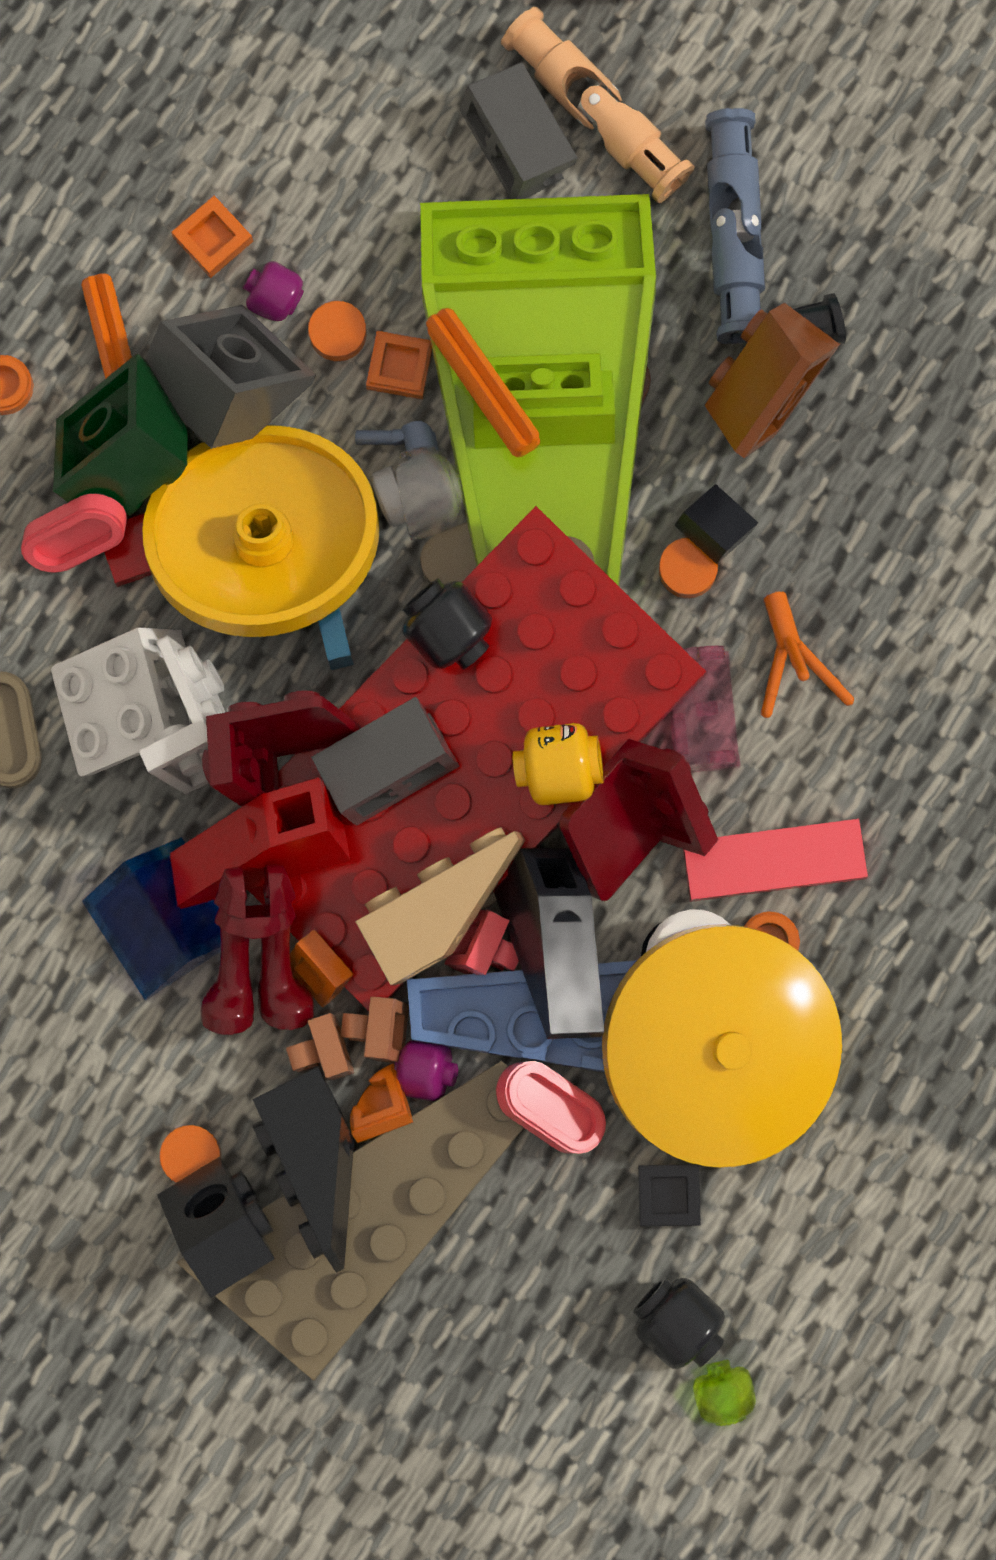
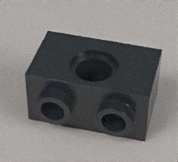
M220 1157L157 1194L181 1255L210 1298L275 1259L265 1238L274 1230L258 1204L260 1200L244 1173L240 1171L232 1176Z

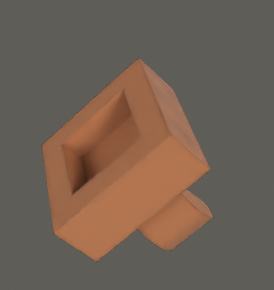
M370 997L369 1015L343 1013L340 1037L349 1038L350 1041L365 1042L364 1057L379 1062H398L400 1050L405 1046L409 1004L394 998Z
M331 1013L308 1020L313 1037L312 1040L286 1048L292 1070L297 1071V1073L322 1065L325 1078L329 1080H335L355 1073L345 1040L340 1037L341 1028L338 1018Z

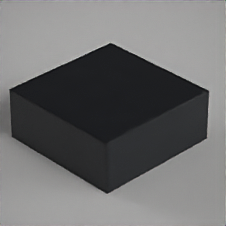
M715 484L682 513L675 526L718 564L748 537L758 522Z
M699 1165L638 1166L640 1227L701 1225Z

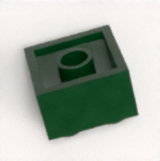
M135 354L56 419L53 492L67 503L82 495L101 494L119 502L125 509L127 517H129L140 508L149 495L163 484L169 485L175 482L187 466V428L148 363L139 354Z

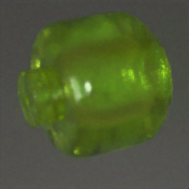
M729 1360L707 1364L708 1374L696 1377L693 1382V1392L701 1417L705 1421L715 1423L718 1426L732 1425L746 1419V1416L753 1412L756 1404L753 1382L749 1371L744 1367L731 1368Z

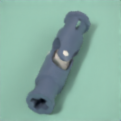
M725 108L707 114L705 128L711 133L712 160L707 164L710 224L713 240L714 294L720 297L721 326L718 327L716 335L718 342L734 344L747 343L740 337L751 319L761 310L760 293L765 290V275L760 232L758 160L752 157L751 129L754 128L756 123L755 113L744 108ZM739 197L741 210L728 209L730 203Z

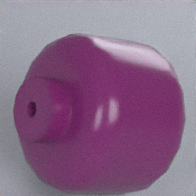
M275 261L266 263L261 272L253 268L242 287L250 292L245 302L248 310L272 321H282L288 315H292L304 293L301 277Z
M410 1040L400 1050L399 1060L395 1062L394 1069L396 1070V1076L401 1088L407 1097L431 1102L437 1101L445 1095L447 1086L453 1087L458 1077V1064L452 1063V1052L449 1047Z

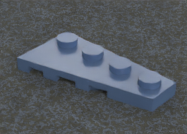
M637 960L598 963L603 1023L605 1022L611 999L620 981ZM522 970L486 973V975L468 974L407 980L412 1041L604 1072L602 1036L594 1038L547 1039Z

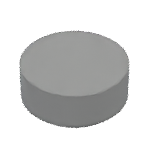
M389 466L373 472L371 482L388 524L396 527L413 520L393 467Z

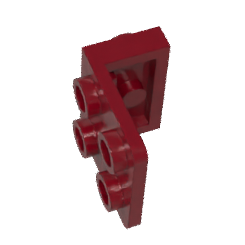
M314 691L291 692L284 696V701L265 705L257 702L235 703L227 708L228 712L206 716L208 749L204 750L202 755L203 772L212 788L242 807L263 793L279 789L277 757L328 748L361 729V726L326 698Z
M628 739L603 767V783L594 784V791L588 799L572 802L561 815L559 822L560 829L581 874L584 875L591 896L601 901H608L659 841L705 856L718 841L708 816V808L701 799L691 775V767L684 756L672 749H660Z

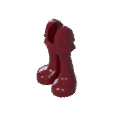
M265 865L263 884L265 905L253 906L245 905L247 894L242 867L224 869L214 899V903L219 907L214 920L220 927L221 953L217 980L203 996L200 1009L201 1022L211 1032L221 1035H233L242 1033L252 1026L254 1021V1002L249 972V938H261L258 1007L262 1019L274 1028L294 1030L304 1027L308 1024V1020L314 1017L312 994L293 975L291 968L290 932L291 925L296 918L291 903L296 898V895L283 865Z

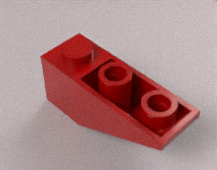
M318 777L263 793L171 852L170 858L177 906L183 909L214 900L224 869L242 867L245 889L249 890L263 886L265 865H283L290 878L349 861L350 855L343 816L321 779Z

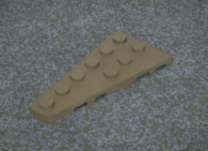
M500 1061L413 1115V1123L386 1132L353 1152L345 1266L343 1270L336 1273L324 1254L315 1259L313 1258L298 1225L308 1221L302 1206L299 1203L290 1207L285 1196H282L262 1209L274 1230L265 1238L275 1259L215 1295V1297L314 1381L524 1129L503 1113L497 1101V1082L502 1072L508 1066ZM184 1257L176 1262L200 1283Z

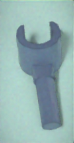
M422 421L407 423L401 429L356 430L355 433L356 445L396 446L405 444L407 458L410 461L423 459V452H426L427 458L439 454L435 432L432 431L427 423Z

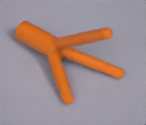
M775 592L767 595L764 598V603L777 646L766 686L761 715L764 718H769L773 713L787 654L799 680L806 681L809 679L810 674L806 667L807 665L845 705H852L854 697L800 640L786 593Z

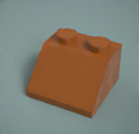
M786 303L779 305L768 313L762 309L756 313L740 337L747 342L746 346L736 360L728 356L715 371L708 383L715 391L704 406L733 450L743 458H746L774 438L840 345Z

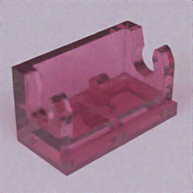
M720 645L683 648L708 674L669 713L673 750L684 756L691 767V772L740 768L729 651H725L724 646Z

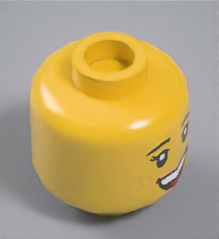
M571 723L530 729L524 738V750L513 751L517 787L528 786L532 799L538 805L586 800L592 795L594 784L603 783V765L598 735L588 736L587 730L581 724Z

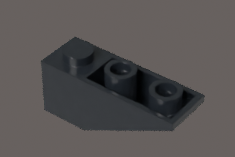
M520 848L508 869V875L494 894L502 916L510 920L507 930L547 1039L601 1037L604 1033L592 896L584 875L581 874L570 848Z
M316 1067L252 1099L262 1119L252 1126L267 1157L277 1153L285 1170L275 1174V1177L289 1206L293 1207L300 1203L308 1221L298 1225L310 1253L314 1259L324 1254L337 1273L343 1270L345 1266L354 1137L330 1087L319 1068Z

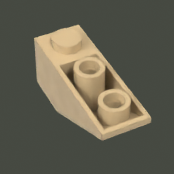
M501 827L470 844L474 852L470 857L454 866L449 857L442 859L417 874L422 883L403 895L400 894L397 887H394L365 904L369 914L355 922L390 985L401 984L453 954L524 844L525 839L521 832L514 831L506 836Z

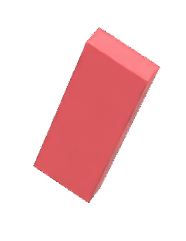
M859 819L717 837L718 841L705 856L683 849L690 902L863 880L868 877Z

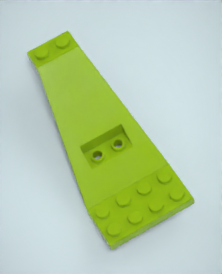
M635 194L420 203L421 279L426 320L443 308L454 310L536 427L540 438V444L535 450L520 458L513 456L430 337L476 567L537 506L565 535L584 542L591 550L595 564L619 586L656 293L650 195Z

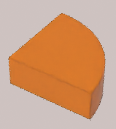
M394 1063L382 1068L368 1080L370 1085L361 1095L357 1105L353 1106L351 1110L350 1129L357 1143L413 1123L406 1095L396 1076Z

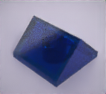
M182 837L124 861L82 900L144 1000L152 997L221 952L220 927L214 921L219 907L214 903V900L183 909L177 906L170 853L185 844Z

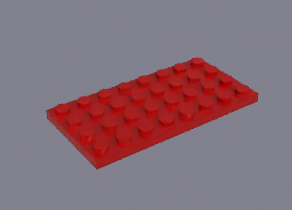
M537 506L461 582L492 617L489 632L483 638L489 645L487 651L464 670L456 662L447 668L437 669L430 666L406 639L339 708L362 728L416 697L420 700L426 713L431 714L459 764L458 768L357 826L343 816L350 860L289 878L296 898L291 903L296 918L291 925L290 933L300 941L311 931L315 930L353 973L345 988L368 1011L370 997L391 998L407 982L406 980L401 984L390 985L355 922L369 914L365 906L368 901L394 887H397L401 895L422 884L417 876L418 873L447 857L450 858L453 866L474 854L470 847L472 842L501 827L506 836L514 831L521 832L525 839L521 848H538L559 826L561 815L572 802L538 805L532 799L528 786L517 787L513 751L524 750V738L530 729L571 723L581 724L587 730L588 736L598 735L602 765L604 767L628 739L641 742L708 674ZM326 748L296 753L278 771L279 789L318 777L324 783L311 757ZM509 867L507 868L506 872L498 882L497 886L495 887L491 895L496 891L499 885L507 877ZM263 886L248 890L262 905H265Z

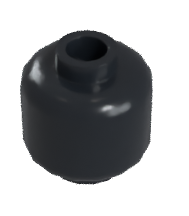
M438 578L415 595L402 609L407 615L402 626L404 636L433 668H447L456 662L464 670L480 658L489 648V645L483 638L489 632L492 617L468 588L459 581L443 584Z
M666 1277L662 1278L641 1299L633 1311L639 1318L635 1326L637 1337L672 1369H680L692 1361L699 1367L704 1366L718 1352L725 1341L717 1334L724 1322L723 1310L688 1278H679L673 1282Z

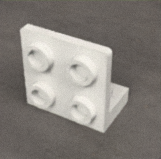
M135 628L52 666L53 681L77 773L80 776L94 775L139 756V750L155 743V735L170 726L177 724H186L188 726L192 724L157 645V640L168 635L185 648L181 630Z
M167 635L157 640V645L192 724L188 726L186 724H177L160 731L154 737L155 743L139 750L147 772L182 793L187 794L208 784L202 767V755L204 750L208 749L206 716L225 713L218 693L224 691V685L216 668L209 659L202 662L191 646L184 648Z

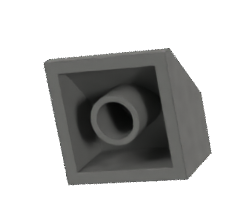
M243 305L160 321L145 358L181 420L193 430L194 435L199 440L206 443L211 449L255 437L310 387L316 377V374Z

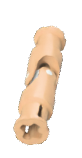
M532 7L523 12L508 27L501 40V45L508 51L516 50L534 68V78L581 125L591 130L594 129L593 125H597L604 140L606 151L624 169L632 168L653 189L652 198L657 203L665 201L688 180L695 166L687 159L681 161L660 140L661 131L644 114L621 103L622 98L612 82L570 40L563 42L542 21L544 13L538 7ZM588 77L601 83L597 86H591L583 92L577 108L567 97V92L572 82L580 78ZM650 158H652V159L663 169V171H661V170L650 160Z

